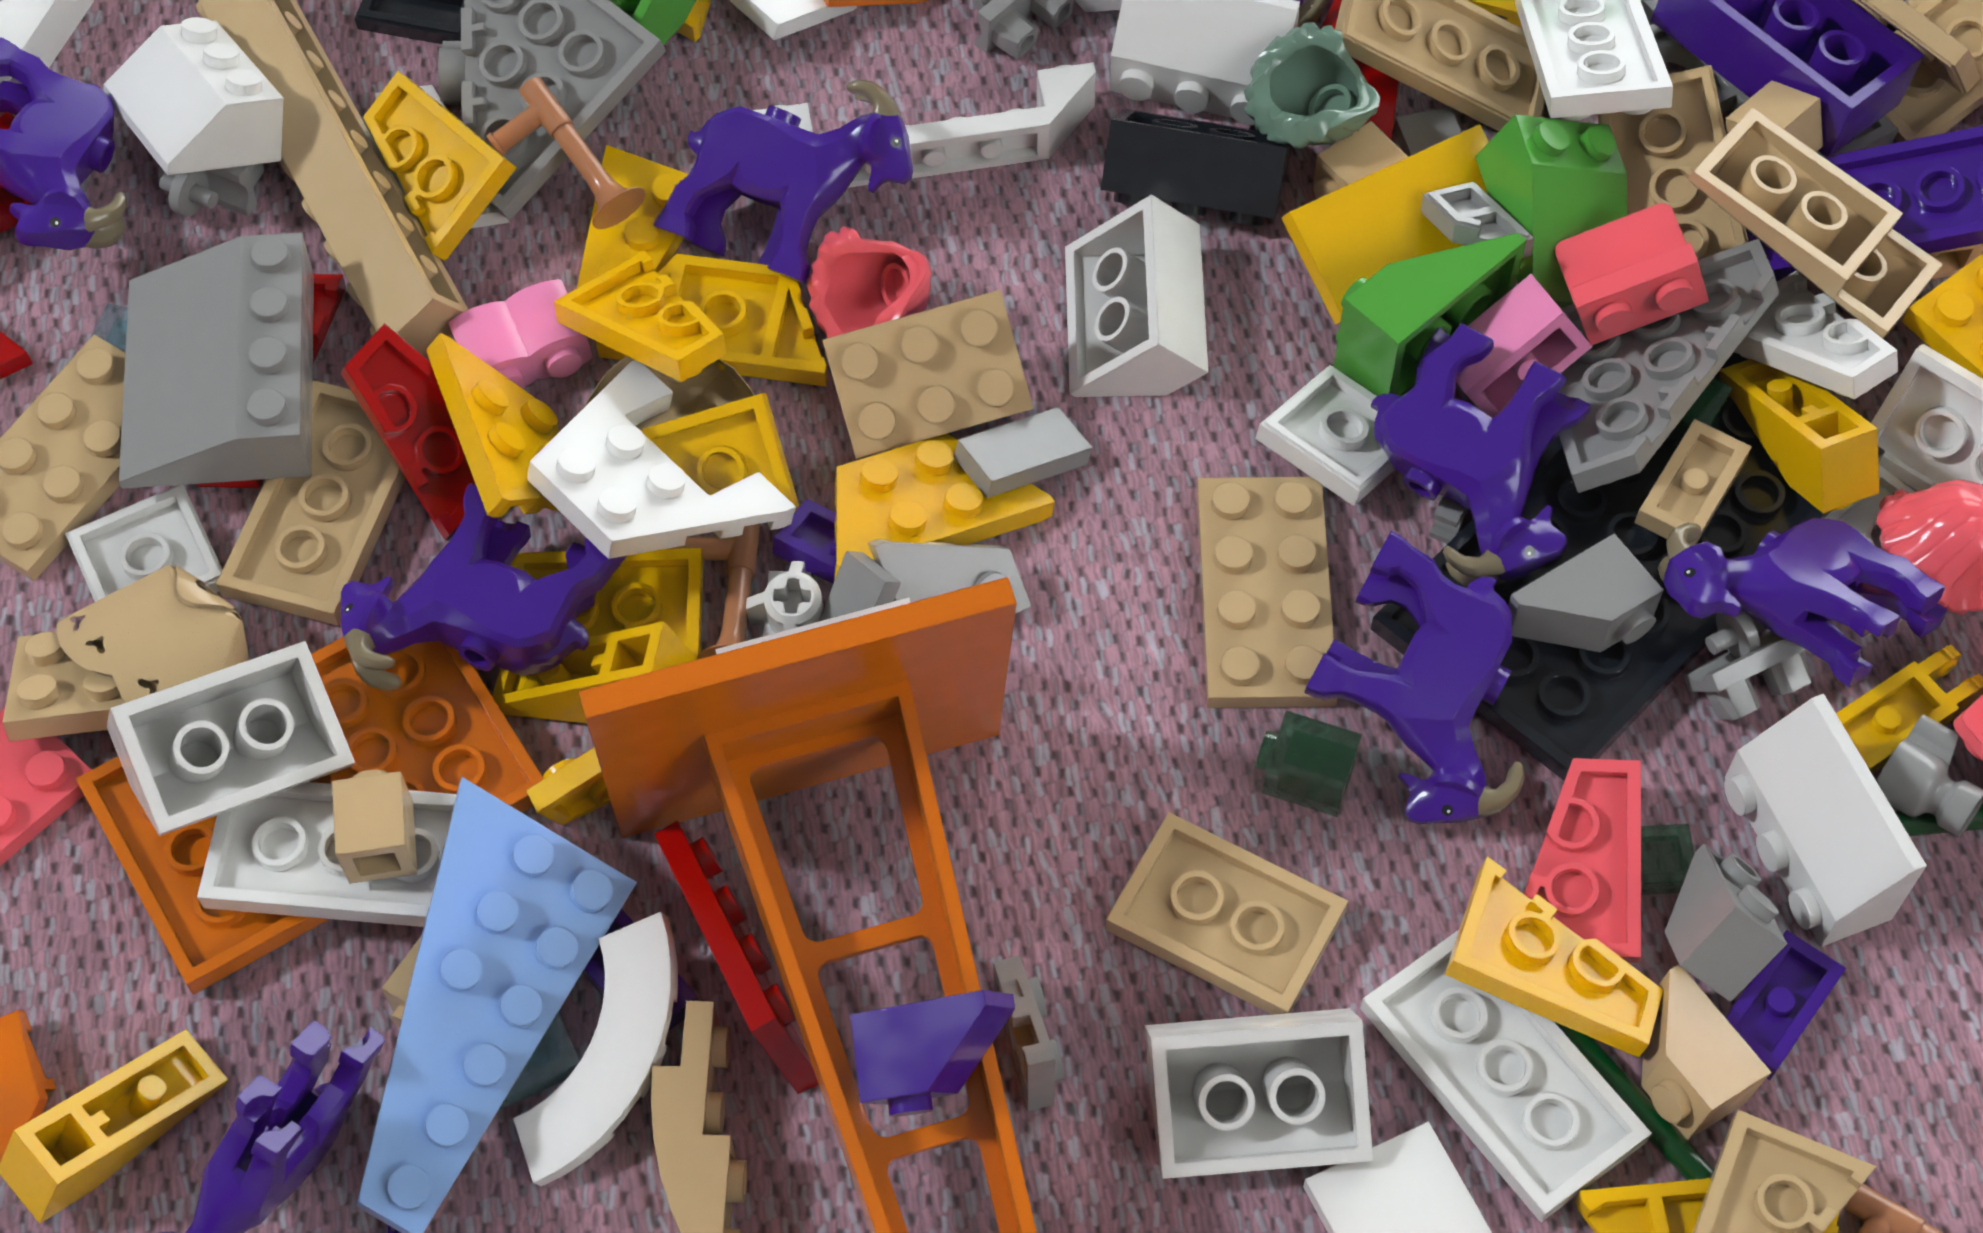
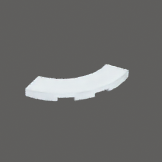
M661 911L598 938L603 955L605 984L602 1010L592 1040L578 1065L559 1088L532 1109L513 1118L532 1181L536 1185L543 1186L566 1175L606 1145L615 1136L613 1131L626 1118L640 1097L644 1098L652 1084V1065L660 1066L668 1048L665 1045L671 1022L673 1002H677L678 964L668 917Z

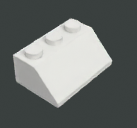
M1122 0L1111 52L1110 91L1122 93L1127 98L1136 101L1154 100L1176 105L1190 113L1203 111L1231 117L1245 125H1255V120L1250 118L1244 110L1248 103L1245 99L1244 90L1252 81L1250 70L1255 61L1260 57V54L1277 36L1283 37L1292 28L1297 27L1300 1Z
M193 17L183 20L181 24L160 26L104 83V92L110 97L115 110L167 176L281 161L284 98L216 20L212 21L206 18Z
M1149 195L1065 246L1070 395L1074 397L1169 395L1208 373L1200 224L1155 196Z
M306 641L112 707L109 711L106 726L129 785L159 836L355 764Z
M1821 694L1809 699L1737 750L1725 775L1724 790L1727 800L1736 814L1739 816L1746 815L1757 834L1756 847L1758 854L1769 871H1778L1790 892L1788 896L1789 906L1799 926L1805 930L1811 929L1820 947L1892 920L1927 865L1826 696Z
M1350 1008L1144 1025L1150 1098L1162 1179L1373 1161L1363 1022Z

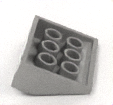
M303 233L240 236L129 280L119 483L122 489L312 476L314 275Z

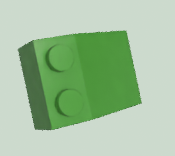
M1515 114L1475 158L1488 195L1534 237L1531 256L1522 258L1517 278L1518 284L1529 274H1532L1556 304L1563 308L1574 303L1555 255V247L1564 239L1627 216V172L1610 125Z
M1519 233L1505 235L1390 263L1370 279L1366 277L1358 279L1349 287L1341 301L1343 310L1340 329L1335 338L1337 347L1333 367L1376 396L1389 393L1400 397L1414 388L1417 365L1438 327L1452 336L1461 323L1468 326L1516 286L1527 240Z

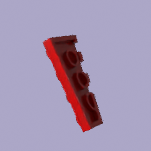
M678 820L654 833L751 1033L797 1094L819 1085L809 1055L792 1025V1022L796 1021L792 1006L778 983L771 985L765 972L772 969L766 954L752 933L744 935L739 924L747 920V917L728 884L719 888L714 876L723 872V869L704 837L692 842Z

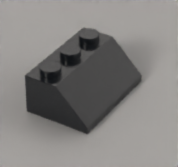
M1124 108L1111 119L1100 190L1115 192L1114 201L1126 205H1134L1149 195H1153L1160 200L1172 202L1171 207L1182 214L1205 216L1206 209L1212 208L1230 211V221L1261 226L1264 224L1265 217L1275 219L1279 212L1292 145L1273 143L1267 140L1268 135L1261 134L1259 130Z

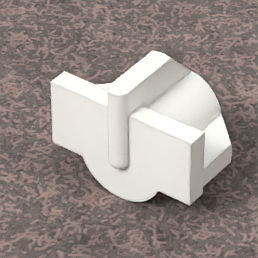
M791 561L789 571H769L768 585L765 591L748 597L746 602L750 625H764L763 636L819 622L824 609L819 585L812 578L811 572H806L803 561Z

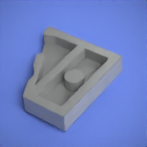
M875 539L868 542L875 562L901 582L894 601L910 598L911 602L1009 577L1017 602L1015 614L1031 607L1012 553L1007 547L982 544L967 546L926 541L925 543L893 542L888 539Z
M1020 956L993 962L995 992L1013 994L1015 1010L1004 1026L1027 1111L1052 1106L1055 1103V1082L1064 1080L1065 1076L1057 1042L1055 1039L1049 1040L1042 1017L1047 1016V1010L1040 981L1037 976L1027 977Z

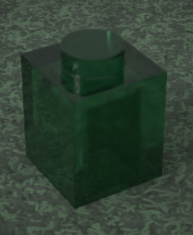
M1286 710L1279 732L1275 733L1267 730L1258 753L1255 768L1266 771L1262 794L1338 817L1356 764L1362 734Z

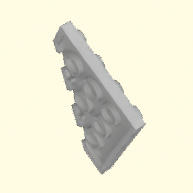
M464 0V8H461V51L465 55V81L461 82L462 122L493 147L486 135L490 132L494 133L529 107L519 94V89L529 79L540 77L570 117L576 131L585 140L666 52V49L660 39L609 0ZM543 125L509 149L504 156L517 168L489 204L509 221L568 158Z
M1759 239L1698 260L1709 302L1594 344L1591 349L1560 373L1565 377L1566 383L1558 392L1569 397L1579 398L1591 404L1590 413L1583 421L1559 433L1578 493L1640 473L1778 296L1779 289L1775 275ZM1571 304L1561 308L1587 339L1575 305Z

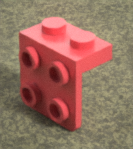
M1659 203L1564 239L1555 247V255L1587 340L1591 345L1709 302L1699 262L1691 242L1686 243L1673 209L1668 204Z

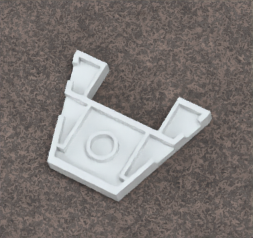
M636 360L631 361L530 461L527 480L608 559L684 546L687 536L714 532L720 539L742 535L744 526L768 522L770 530L790 525L796 506L760 472L713 495H708L636 427V425L668 411L673 396V391L644 364Z

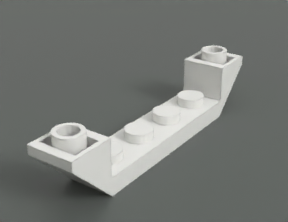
M1094 62L1078 65H1060L1055 68L1037 70L1036 108H1016L1001 113L972 117H954L944 121L905 125L909 135L914 170L912 178L1049 159L1095 106L1096 70ZM808 103L775 106L801 118L799 128L813 132ZM760 109V110H753V111H756V112L765 114L766 111H767V109ZM864 164L849 187L868 185L871 166Z

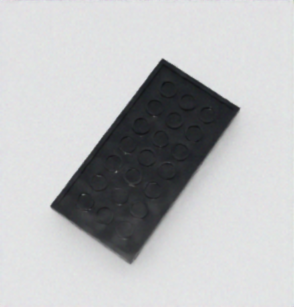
M1733 352L1721 369L1748 359ZM1720 372L1715 375L1640 473L1578 493L1559 435L1545 450L1534 471L1532 484L1521 517L1532 520L1547 505L1553 507L1551 524L1566 536V551L1559 558L1539 567L1524 577L1495 585L1493 587L1494 591L1505 600L1507 605L1509 604L1511 594L1614 533L1663 588L1662 596L1654 614L1656 618L1655 624L1645 635L1630 644H1625L1623 640H1620L1606 650L1596 652L1512 636V643L1500 664L1512 672L1494 705L1481 700L1475 712L1563 781L1566 779L1573 758L1599 759L1706 646V637L1718 632L1716 626L1717 613L1703 619L1692 617L1684 611L1674 598L1667 594L1665 585L1658 572L1660 562L1664 557L1668 556L1667 539L1635 524L1640 507L1693 420L1696 419L1752 446L1746 462L1697 544L1706 541L1720 547L1724 557L1728 559L1753 555L1769 532L1776 530L1782 534L1804 520L1812 518L1824 519L1831 512L1823 514L1787 484L1721 383ZM1878 446V461L1880 462L1885 450ZM1472 519L1446 546L1454 548L1465 556L1480 557L1481 552L1477 541L1474 520ZM1443 548L1433 558L1434 562L1446 578L1454 584L1466 588L1467 586H1463L1449 574ZM1388 603L1373 616L1371 624L1373 632L1403 655L1412 637L1419 629L1407 609L1393 603Z

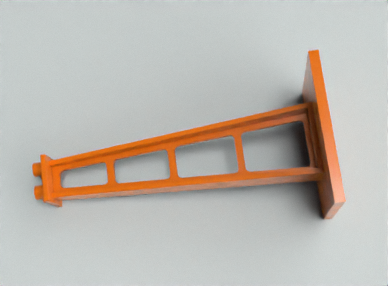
M1009 577L578 691L621 838L665 827L677 820L678 822H683L719 811L724 812L871 1233H908L888 1176L889 1165L897 1159L962 1140H971L979 1147L999 1233H1037L993 1042L964 1084L969 1102L968 1109L964 1114L890 1137L879 1136L873 1131L864 1105L860 1103L859 1090L819 979L820 970L827 964L908 941L924 939L933 947L944 997L981 990L927 755L999 735L1017 605ZM890 765L922 899V907L912 916L819 942L811 941L802 931L757 801Z

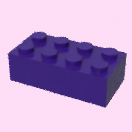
M1658 0L1651 18L1652 23L1705 64L1712 65L1713 70L1749 98L1771 80L1820 98L1823 147L1818 151L1826 157L1832 156L1900 104L1924 57L1921 52L1851 0Z

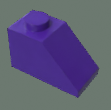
M980 990L850 1014L860 1103L888 1105L889 1116L891 1117L908 1116L933 1111L932 1098L958 1094L1015 1010L1013 994Z

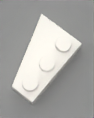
M1797 271L1777 282L1778 296L1734 351L1744 358L1753 359L1786 372L1790 376L1799 377L1832 390L1838 395L1852 399L1867 393L1870 389L1898 372L1897 349L1858 319L1842 318L1836 313L1835 301L1825 293L1814 296L1807 290V279Z

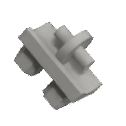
M973 0L974 6L978 10L977 19L981 26V34L975 39L974 45L985 53H988L997 46L1019 60L1032 49L1038 37V28L1027 19L1036 14L1052 28H1057L1071 16L1074 0Z
M263 164L168 176L160 167L158 173L159 187L169 192L168 199L171 210L185 217L194 215L201 206L212 209L216 204L248 217L257 205L254 186L264 173Z
M1742 609L1736 617L1717 613L1716 626L1718 632L1705 639L1706 646L1712 654L1715 655L1725 649L1728 652L1682 674L1689 692L1706 693L1711 706L1720 720H1736L1758 710L1760 704L1749 677L1759 672H1762L1771 695L1782 696L1812 683L1807 661L1803 653L1806 649L1771 631L1759 636L1758 633L1768 628L1752 615L1749 616Z

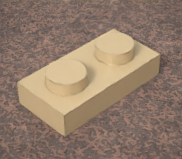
M1694 419L1640 507L1635 524L1667 539L1676 527L1685 523H1695L1700 525L1701 533L1697 540L1689 544H1697L1746 462L1752 446Z

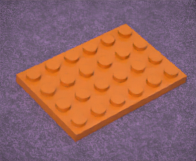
M344 637L311 653L355 764L309 782L332 784V781L353 778L357 773L366 770H383L388 773L401 771L408 790L457 794L460 780L464 777L521 813L534 806L526 790L542 781L543 777L475 668L460 656L457 649L436 641L415 643L387 655L395 660V666L384 671L396 674L402 682L398 689L390 691L370 687L356 675ZM118 756L75 778L193 995L329 920L324 918L203 908L197 895L217 815L159 836L132 791Z

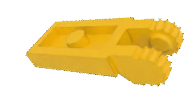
M1947 645L1919 664L1913 661L1836 713L1872 774L1885 766L1897 746L1908 737L1922 714L1942 725H1946L1953 720L1957 713L1971 705L1983 694V677L1979 673L1967 678L1948 693H1945L1934 682L1939 677H1943L1951 672L1961 659L1962 655L1953 645Z

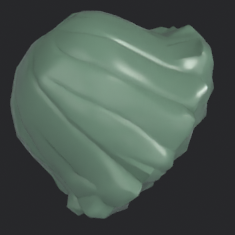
M1314 22L1304 23L1301 27L1292 28L1283 37L1277 36L1255 61L1250 70L1252 81L1244 90L1245 99L1248 101L1244 110L1250 118L1255 120V130H1259L1261 134L1268 135L1267 140L1281 145L1291 144L1296 149H1302L1307 145L1333 144L1338 140H1344L1352 136L1355 131H1359L1369 117L1377 113L1380 102V95L1374 87L1367 83L1359 66L1347 52L1341 30H1334L1332 25L1324 26L1320 29Z

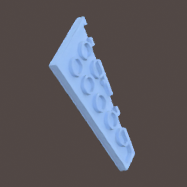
M464 777L461 778L458 786L452 817L439 863V870L403 1010L401 1025L388 1071V1078L356 1201L358 1208L401 1233H424L599 946L598 938L605 936L637 883Z

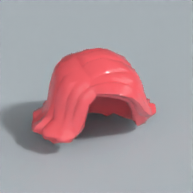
M844 226L840 229V233L830 231L824 236V242L818 247L817 259L812 261L811 273L808 278V291L811 296L809 307L815 316L817 327L826 334L827 338L925 311L931 289L930 278L932 271L930 262L918 251L910 250L897 242L861 238L853 228L850 229Z
M1957 479L1938 483L1928 489L1917 490L1913 493L1899 489L1893 492V495L1885 496L1879 503L1880 512L1877 514L1876 524L1881 528L1879 537L1881 549L1887 553L1907 558L1927 576L1945 585L1938 604L1948 609L1947 611L1959 615H1964L1967 611H1981L1983 609V484Z

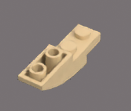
M686 1001L680 1066L652 1065L651 1113L653 1140L660 1177L678 1233H742L741 1229L731 1228L732 1204L744 1203L746 1199L747 1161L736 1160L731 1135H710L723 1133L725 1095L724 1092H714L716 1068H728L730 1058V1027L720 1026L714 1001Z

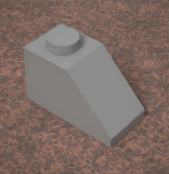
M1614 533L1511 594L1508 607L1512 612V636L1602 652L1620 640H1623L1625 644H1630L1645 635L1655 624L1656 618L1654 614L1662 596L1663 588Z

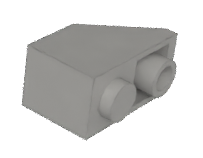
M1703 844L1693 856L1665 929V935L1679 966L1731 1002L1787 945V942L1774 919L1779 913L1778 909L1757 887L1762 881L1758 873L1738 855L1730 853L1724 858L1706 844Z

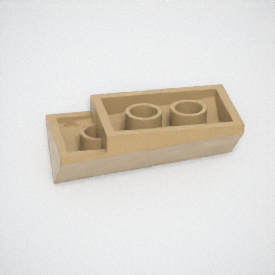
M1754 108L1747 112L1700 163L1689 178L1690 182L1820 291L1834 300L1849 315L1861 321L1882 339L1887 337L1905 314L1908 307L1912 305L1943 265L1892 229L1903 214L1900 210Z

